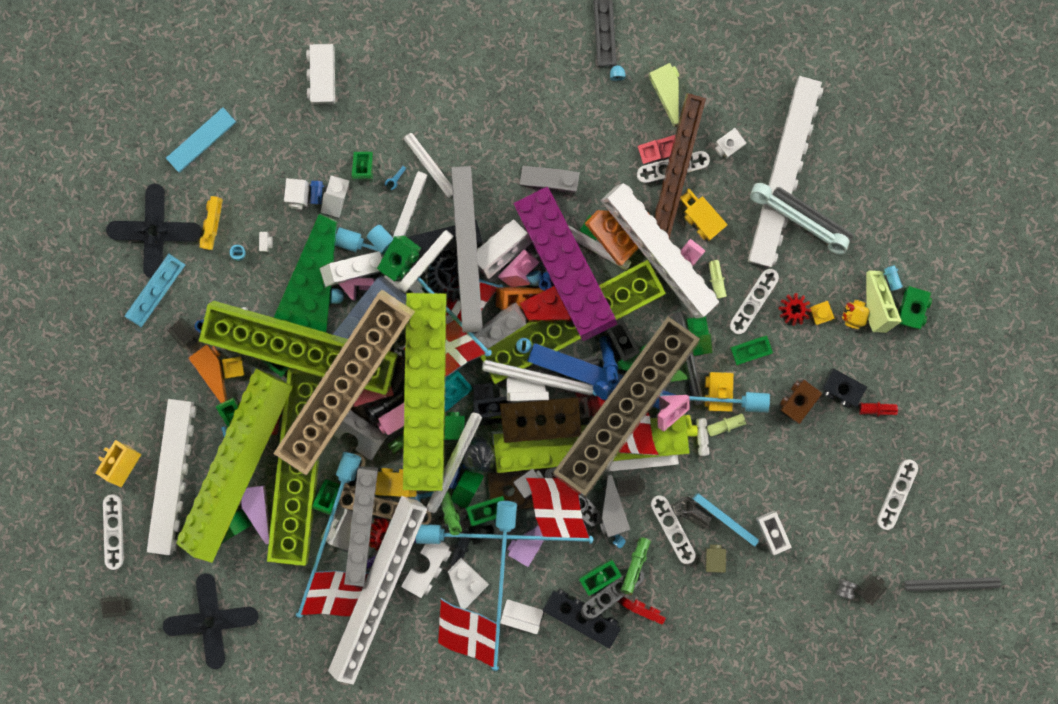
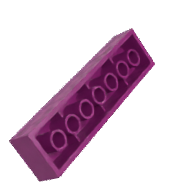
M548 186L513 203L582 342L617 325L616 318Z

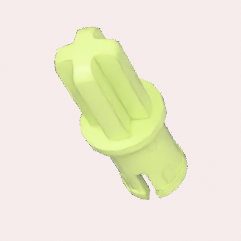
M710 261L709 268L712 278L710 282H712L716 299L726 297L725 277H722L719 261Z
M742 413L728 419L723 418L722 421L707 426L710 436L726 431L729 433L731 429L746 425L745 418Z

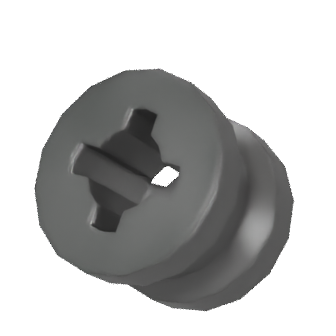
M839 579L838 583L840 586L835 594L854 599V590L858 584Z

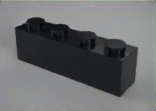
M475 220L477 248H479L483 241L477 220ZM455 225L407 237L421 247L418 253L419 257L412 265H416L445 230L454 237L441 251L439 256L442 257L443 253L451 255L452 252L454 255H457Z

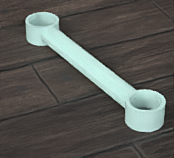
M756 183L753 186L750 194L752 201L771 206L828 243V249L835 254H844L846 252L849 239L845 235L829 232L771 194L772 189L768 185Z

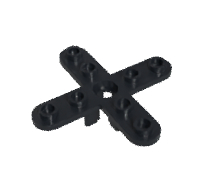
M157 183L150 184L145 192V221H112L106 227L108 237L113 240L144 241L143 271L150 279L163 262L164 241L195 242L202 236V228L197 223L164 222L165 190ZM152 225L158 227L156 228V232H158L156 236L148 234V228Z
M204 573L196 580L200 613L168 617L163 622V630L169 636L202 632L206 664L211 669H219L225 663L222 629L252 626L258 621L259 614L251 606L219 610L216 580L213 575ZM214 617L213 624L215 625L207 627L204 623L205 618Z

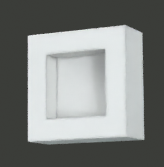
M259 232V251L269 252V248L273 247V237H269L268 232Z

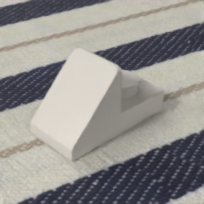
M334 176L330 177L327 191L323 195L321 213L340 217L349 180Z

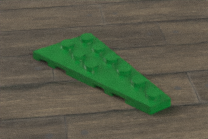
M323 214L318 215L273 318L327 333L332 285L325 287L320 268L334 263L338 221Z

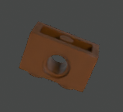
M804 379L800 382L797 380L790 389L793 391L790 396H785L779 403L781 406L779 411L797 424L802 422L822 395V392ZM797 395L803 397L804 402L801 406H797L794 402Z

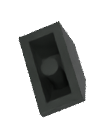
M622 318L617 320V325L607 329L623 361L641 353Z
M496 519L468 526L469 531L473 532V534L503 535V531L496 527ZM514 528L507 532V535L514 533ZM472 538L473 544L494 540V538Z

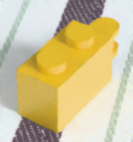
M688 188L686 193L680 197V201L687 208L684 212L686 215L684 217L691 226L694 224L697 227V234L703 240L707 239L710 241L727 226L726 222L703 196L698 199ZM692 198L695 203L690 206L687 202Z
M382 468V471L378 472L375 495L417 497V490H403V469H399V472H393V468Z

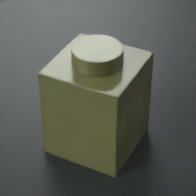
M710 544V548H705L706 572H726V549L721 548V544Z

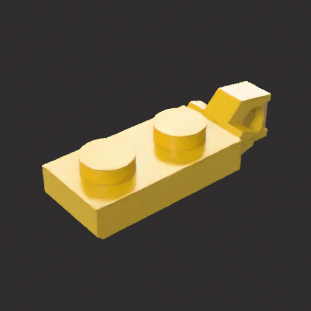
M211 196L206 205L208 215L203 223V230L205 232L203 237L200 238V248L213 250L223 202L219 197Z

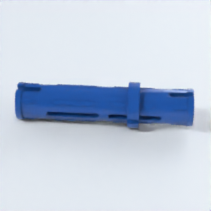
M603 336L599 339L604 362L603 372L606 374L607 385L611 386L612 383V387H616L620 382L617 373L619 368L615 362L612 340L608 336L607 342V336Z

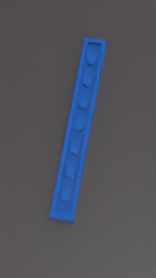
M533 344L528 362L594 385L599 380L607 383L603 368L544 346ZM618 374L619 381H621L624 376ZM611 383L610 388L613 391L616 387H612ZM665 390L662 392V395H676ZM659 398L652 407L660 409Z

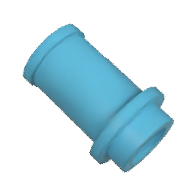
M895 265L885 268V273L883 274L887 277L890 290L902 288L903 285L897 273L898 268Z

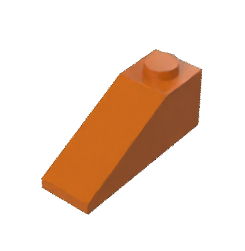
M532 287L496 288V307L504 310L516 302L520 309H522L521 302L544 290Z
M207 344L191 355L189 360L220 403L227 401L222 363L218 357L221 354L215 346L211 347Z

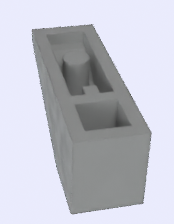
M522 166L520 185L536 188L548 186L549 190L576 194L580 172Z
M609 475L607 480L602 516L603 523L600 524L603 535L607 534L608 538L630 531L612 475Z

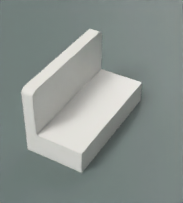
M507 377V401L549 400V392H546L545 385Z
M338 504L326 539L327 543L346 551L349 549L353 511L343 508Z
M507 600L500 623L537 634L543 611Z

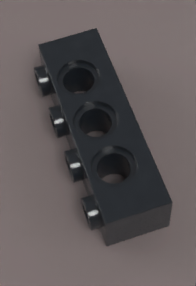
M553 589L542 611L610 649L621 630V627L618 626L619 622L611 617L607 620L601 616L602 613L593 620L580 622L577 620V615L581 613V608L585 603L577 598L575 600L568 598L569 594L562 589H558V591ZM563 603H569L571 610L564 613L560 610V606ZM592 607L591 610L588 609L586 613H591L592 615H594L593 611L595 610V608ZM595 623H604V629L599 632L594 629Z

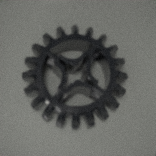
M453 252L450 256L446 253H443L442 257L438 255L436 261H433L430 264L431 267H428L427 270L429 273L426 277L429 281L428 287H433L432 291L434 293L446 294L447 300L451 298L452 303L455 302L456 298L460 301L459 288H453L459 286L457 256H454ZM453 272H455V274H454V277H455V278H453V281L450 282V281H451V276H452Z

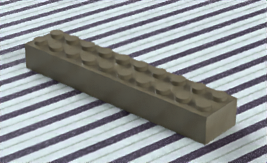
M667 317L553 472V476L586 498L698 345L700 338L670 317Z

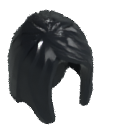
M474 436L460 465L463 470L472 473L479 471L489 472L495 462V451L483 437Z

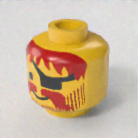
M855 299L854 303L848 302L842 315V320L845 321L846 326L855 329L865 326L870 313L869 309L865 307V302Z

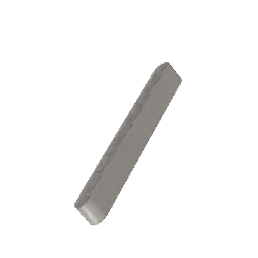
M471 166L451 167L462 332H482Z

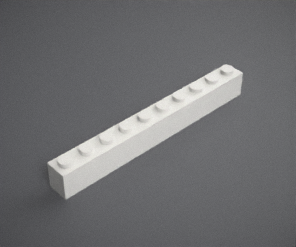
M799 76L797 79L768 185L772 189L771 194H773L776 187H781L790 194H792V190L796 191L798 180H796L797 172L800 173L803 167L801 157L802 154H806L808 143H806L807 135L811 136L813 125L811 124L812 117L815 118L818 112L816 102L817 99H821L823 88H821L822 82L802 76ZM763 204L748 262L771 268L772 264L775 265L777 262L778 254L776 249L777 246H781L783 235L780 234L782 227L786 228L788 217L767 204Z
M404 496L400 498L328 670L337 681L354 685L426 514L427 508L418 500Z

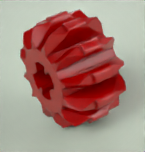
M794 293L793 299L788 294L786 295L787 301L783 299L780 301L785 307H778V310L785 313L779 316L780 318L787 316L784 321L786 324L792 319V326H795L797 321L801 325L803 324L802 318L809 319L805 312H811V309L805 306L809 305L810 302L803 303L804 295L798 300V293ZM797 305L799 313L792 314L791 311L793 309H790L791 306Z
M382 517L380 520L374 518V523H371L369 547L379 551L391 521Z

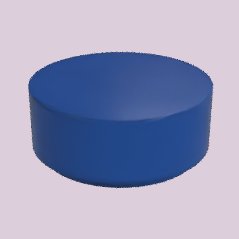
M602 380L597 381L593 385L595 394L603 400H606L612 393L610 386Z

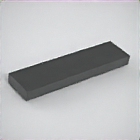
M593 0L597 67L617 66L613 0Z

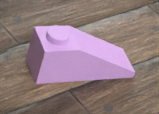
M265 485L248 487L239 504H242V509L265 544H269L270 522Z
M539 525L521 536H542ZM512 540L507 548L510 551L508 555L528 567L544 540Z

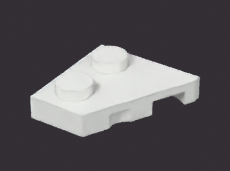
M462 558L448 571L460 608L466 609L489 585Z

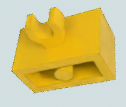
M709 372V376H705V388H708V395H705V397L733 399L734 373ZM704 401V406L708 407V411H732L733 403Z
M115 440L110 449L104 448L107 452L105 458L99 456V460L102 463L97 469L96 474L107 482L122 488L142 454L130 446Z

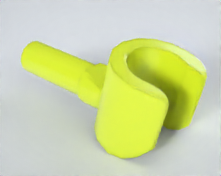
M686 415L688 437H697V425H692L690 415Z

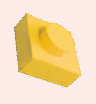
M828 301L809 307L815 325L835 319Z
M242 356L222 360L225 379L245 375Z

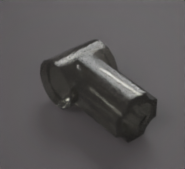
M683 497L673 504V512L677 516L686 518L702 530L706 528L712 519V515L695 504L691 497ZM681 503L686 505V511L682 509Z

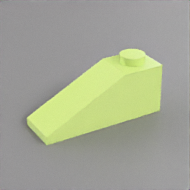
M669 63L650 72L648 76L675 127L679 123V80L677 78L679 73L676 67H672Z
M866 272L867 308L870 311L868 316L870 327L873 332L887 333L902 321L883 272Z

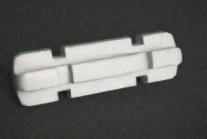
M699 418L696 419L698 427L699 456L709 455V447H707V444H709L708 430L706 429L707 420Z

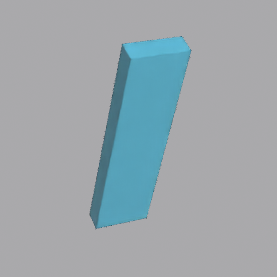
M224 108L220 109L167 156L166 159L180 173L230 129L236 121Z
M168 254L130 307L125 317L142 327L180 274L185 264Z
M695 494L692 498L753 546L757 545L759 541L756 537L700 494Z

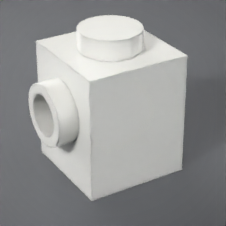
M734 128L716 141L715 145L717 147H715V150L720 157L724 156L727 159L742 148L746 142L736 128Z

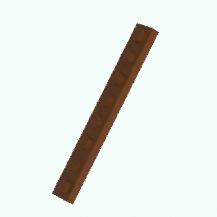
M689 93L685 96L654 215L657 225L668 234L669 239L706 98Z

